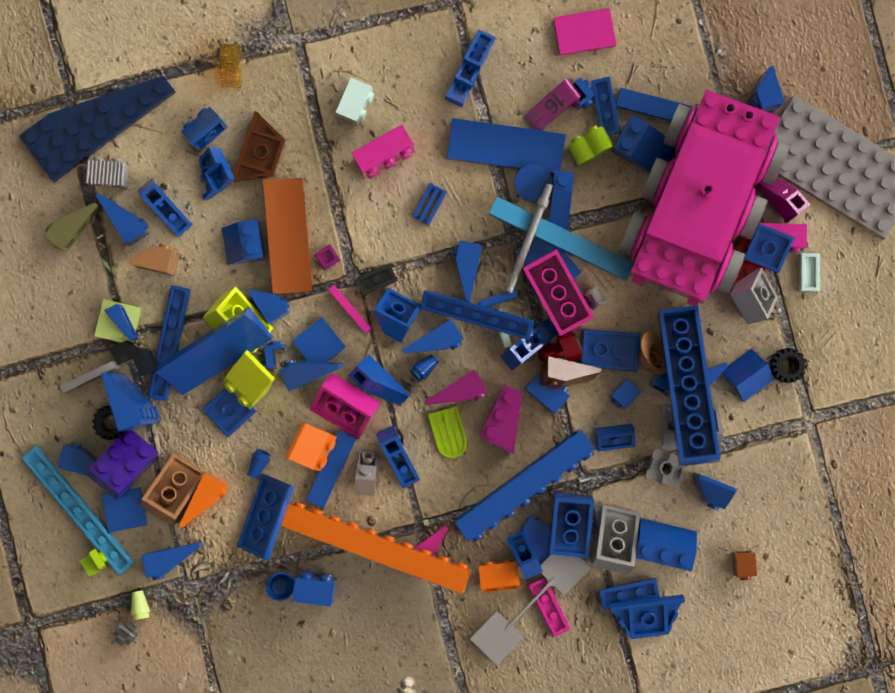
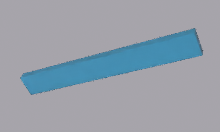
M496 197L488 214L525 233L528 232L534 214L499 197ZM541 218L534 235L535 238L624 281L627 280L634 265L633 262Z
M38 445L21 457L99 552H103L108 560L107 562L118 575H121L135 563L115 537L108 533L105 525Z

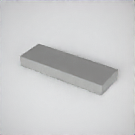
M115 361L108 362L61 385L60 388L63 393H70L101 378V373L113 372L120 367Z

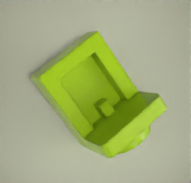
M96 548L89 552L90 555L80 560L89 577L105 569L106 565L104 562L108 561L103 552H97Z

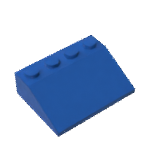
M101 373L118 431L137 430L159 423L158 418H160L158 408L154 407V404L125 374Z

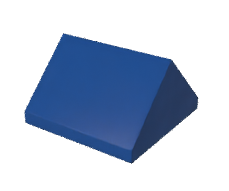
M750 349L728 365L722 373L743 402L775 380L768 363L753 349Z

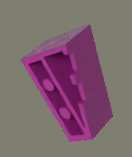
M504 385L479 434V437L513 454L522 400L521 392Z

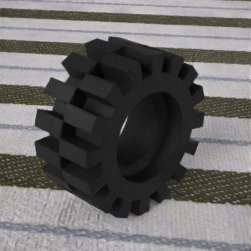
M785 348L778 350L769 361L771 363L769 367L775 376L774 378L780 380V382H796L806 373L804 370L807 369V365H805L807 361L803 358L804 355L799 353L797 349ZM785 358H790L795 363V368L790 373L784 372L781 368V363Z
M111 405L103 406V408L97 410V413H94L93 416L95 418L92 419L94 426L92 428L96 430L95 434L100 435V438L113 440L119 438L125 432L118 431L117 427L113 430L105 427V418L108 415H113Z

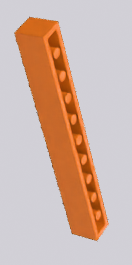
M296 501L294 504H288L281 523L282 527L461 594L465 591L472 571L468 569V565L458 561L457 564L449 562L450 558L446 556H432V552L427 549L420 548V551L413 548V544L402 541V544L397 543L392 536L385 534L384 537L376 535L377 531L366 528V530H362L359 528V524L348 521V524L343 523L340 517L330 515V517L324 516L323 511L315 508L312 511L305 508V504Z

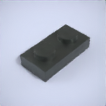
M390 263L355 278L363 297L398 281Z

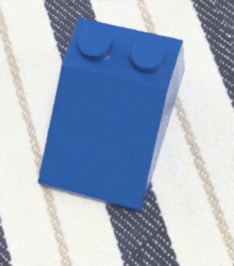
M632 115L611 152L650 173L657 158L668 163L673 159L675 147L663 144L665 135L650 124Z
M554 492L549 554L589 557L594 508L593 496Z

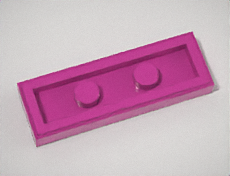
M332 285L328 289L359 327L366 334L369 333L372 328L337 287Z
M543 576L527 584L533 597L546 585L547 580ZM549 586L536 600V603L553 637H556L571 628Z

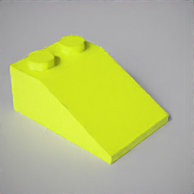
M236 286L223 293L203 316L214 329L249 307L269 332L274 329Z
M247 350L225 376L223 383L228 392L234 393L238 397L237 400L242 406H247L251 409L267 394L275 378Z

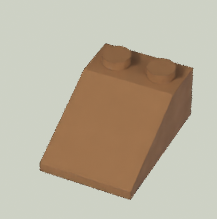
M173 453L141 499L140 506L173 526L195 493L203 474L206 472Z

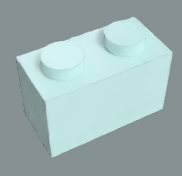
M350 78L336 110L337 117L356 125L363 121L367 113L365 110L367 103L371 104L374 97L372 86Z

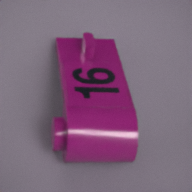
M567 78L524 116L535 130L542 131L567 108L571 106L575 108L582 101L583 94Z

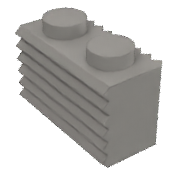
M94 157L93 160H87L85 183L89 186L127 188L129 165L121 159H112V162H106L104 158Z

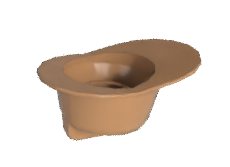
M646 332L641 338V364L648 371L666 374L661 340L655 333Z

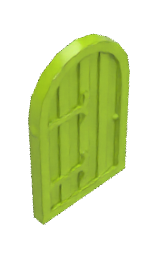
M454 406L428 414L439 452L448 458L461 456L466 451L467 436L458 407Z

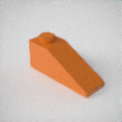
M204 473L178 527L183 528L219 501L220 498L223 499L228 491L226 487L228 482L209 473Z

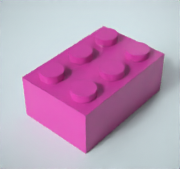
M400 125L351 153L365 179L368 177L373 179L380 174L379 171L385 168L386 170L393 168L396 165L395 162L401 159L403 161L409 159L415 151L414 144L404 126Z

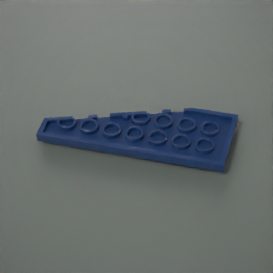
M161 76L49 113L19 135V137L52 182L55 183L175 94L176 91L167 79Z

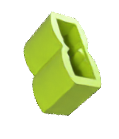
M595 125L587 130L588 134L584 137L579 135L571 140L568 148L578 166H583L614 147L604 127H597Z

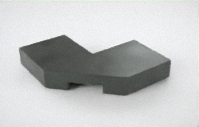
M129 340L109 348L117 365L133 359L141 376L155 371L158 367L150 350L138 347Z

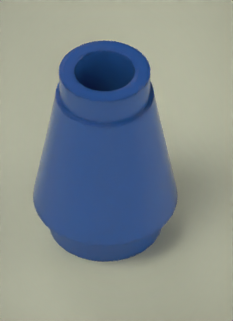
M431 354L413 365L410 372L421 382L426 380L439 362Z
M256 449L252 453L247 475L257 479L270 462L269 458L271 455L262 449Z

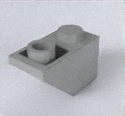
M359 450L355 477V494L374 496L379 452Z

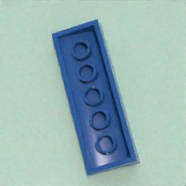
M452 118L447 159L520 169L529 163H538L545 166L550 174H553L554 171L561 170L566 134Z
M247 307L161 362L154 373L169 382L183 396L237 362L247 350L250 353L272 340L273 336L254 312Z

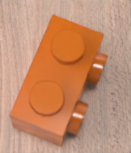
M504 560L501 564L485 562L483 566H478L482 593L521 589L517 562Z

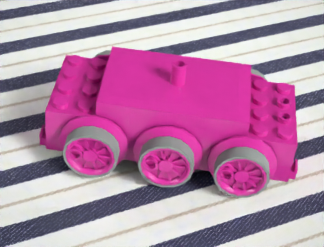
M707 89L697 112L698 104H695L691 109L681 104L678 105L663 143L675 147V154L678 155L677 160L673 158L668 163L665 160L656 159L641 196L653 201V208L656 211L655 213L651 212L648 216L636 211L634 212L619 249L621 252L631 254V262L635 260L630 276H633L632 283L643 286L644 281L688 298L686 304L690 306H696L699 303L703 304L709 290L710 293H713L718 288V290L729 294L745 257V254L733 250V243L730 242L731 238L735 239L740 234V236L752 239L767 204L766 199L755 195V189H752V187L760 181L774 185L790 148V145L778 141V134L774 135L781 117Z

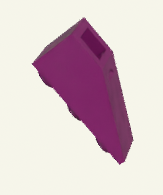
M778 177L774 185L763 181L755 185L786 223L810 205L798 189Z

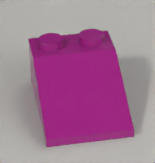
M475 370L426 400L425 403L430 405L466 401L473 398L477 401L485 396L484 391L487 389Z

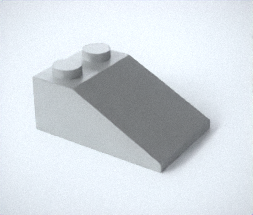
M607 505L602 506L592 552V567L624 574L631 572L635 566L640 513Z

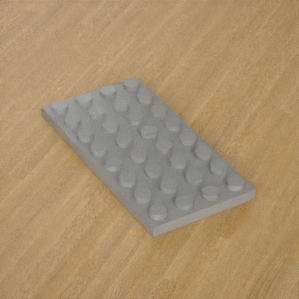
M794 95L780 116L781 118L774 132V135L778 134L779 142L790 145L778 176L881 239H886L895 224V156Z

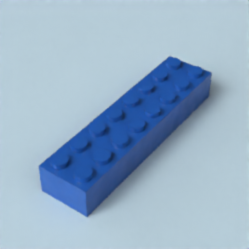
M698 305L661 309L658 312V323L678 465L680 467L717 463L720 461L721 456Z
M577 429L457 517L455 524L468 542L471 540L476 542L483 536V531L487 528L489 530L499 525L498 520L502 517H505V519L515 513L514 509L517 506H525L531 501L530 497L532 495H540L546 490L545 486L550 482L552 484L556 483L562 478V473L574 470L578 466L576 463L581 459L586 461L593 456L592 451L595 450V447L584 432Z

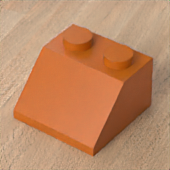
M302 422L286 458L313 470L321 471L327 463L329 452L335 446L337 436L317 426Z

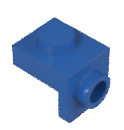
M580 77L574 82V85L583 94V100L576 106L578 110L582 107L584 109L588 108L593 103L592 99L595 96L591 90L592 86L590 83Z
M280 341L269 342L268 346H264L265 354H262L263 366H266V369H276L275 350L286 349L285 344H281Z

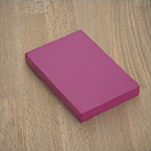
M610 8L559 16L553 19L560 56L616 47Z

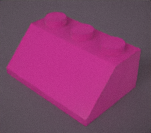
M331 372L322 384L310 410L359 439L375 414L380 402Z

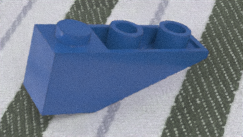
M370 355L360 362L348 375L362 390L398 406H401L410 396Z

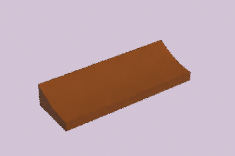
M303 178L263 179L273 294L285 295L313 292Z

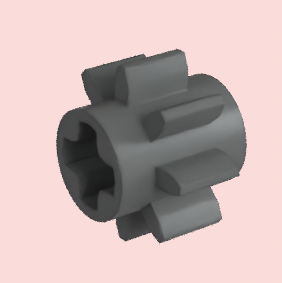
M122 622L113 633L117 636L114 641L120 646L125 643L129 646L138 635L135 632L137 626L132 622L127 624Z

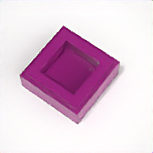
M330 244L314 254L325 271L341 261Z

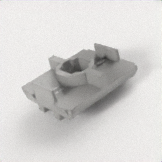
M654 449L649 466L647 467L646 478L677 488L684 466L679 467L677 455ZM664 463L670 465L668 473L661 471Z

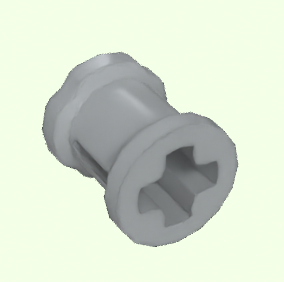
M598 285L583 294L587 296L592 304V310L608 302L602 297L598 290Z

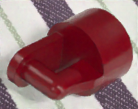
M572 331L556 336L557 342L542 347L538 351V358L541 361H544L548 356L554 358L563 356L564 360L574 361L582 358L583 355L580 342L575 332Z

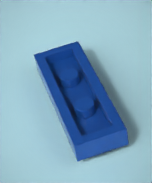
M608 76L591 81L593 93L595 94L594 99L599 125L604 127L608 136L622 133L611 77Z
M655 577L598 589L603 610L609 609V604L660 597Z

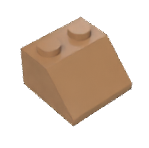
M160 243L159 247L151 246L129 260V264L140 269L175 276L180 254L175 252V248Z

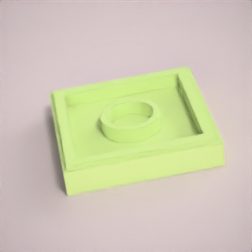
M103 299L94 336L117 342L129 340L104 310L115 304L123 305L136 332L142 308Z

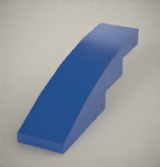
M478 30L446 94L445 100L461 108L463 107L496 37Z

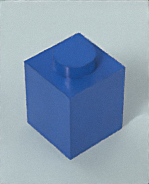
M624 379L609 396L612 398L611 403L615 407L626 409L641 391L628 379Z

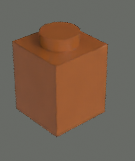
M732 552L734 576L740 577V580H751L752 576H757L755 552Z

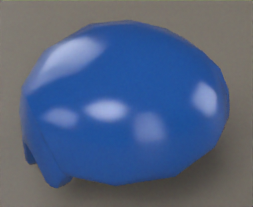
M275 572L267 579L266 592L273 600L280 602L287 600L293 594L295 581L286 572Z

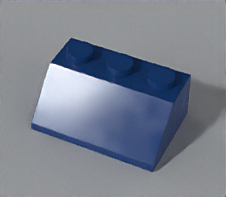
M640 518L635 558L692 572L697 549V531Z

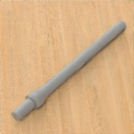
M546 183L541 197L537 200L535 214L505 289L508 293H513L544 209L548 207V199L553 188L550 184Z

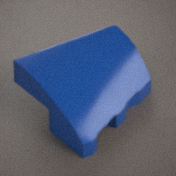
M208 147L199 158L201 182H205L206 193L202 194L204 200H209L220 193L235 179L221 148Z

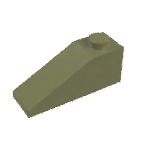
M92 203L48 225L44 237L61 250L67 252L102 207L97 203Z

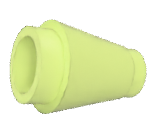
M132 592L131 616H133V620L149 618L150 610L144 592Z

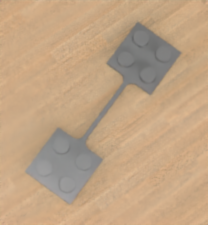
M550 554L541 564L543 570L541 574L546 577L547 583L512 620H506L495 611L470 637V640L498 665L524 638L514 628V623L548 587L555 586L565 596L591 569L581 557Z

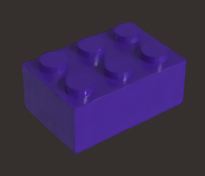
M126 430L88 468L87 476L114 499L118 500L157 459L158 451L133 430Z

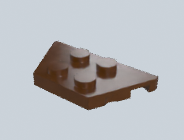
M254 111L233 176L235 179L233 182L274 177L286 140L257 111Z

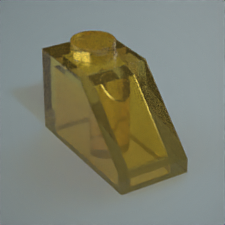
M220 44L219 65L222 87L241 88L243 50L240 45Z

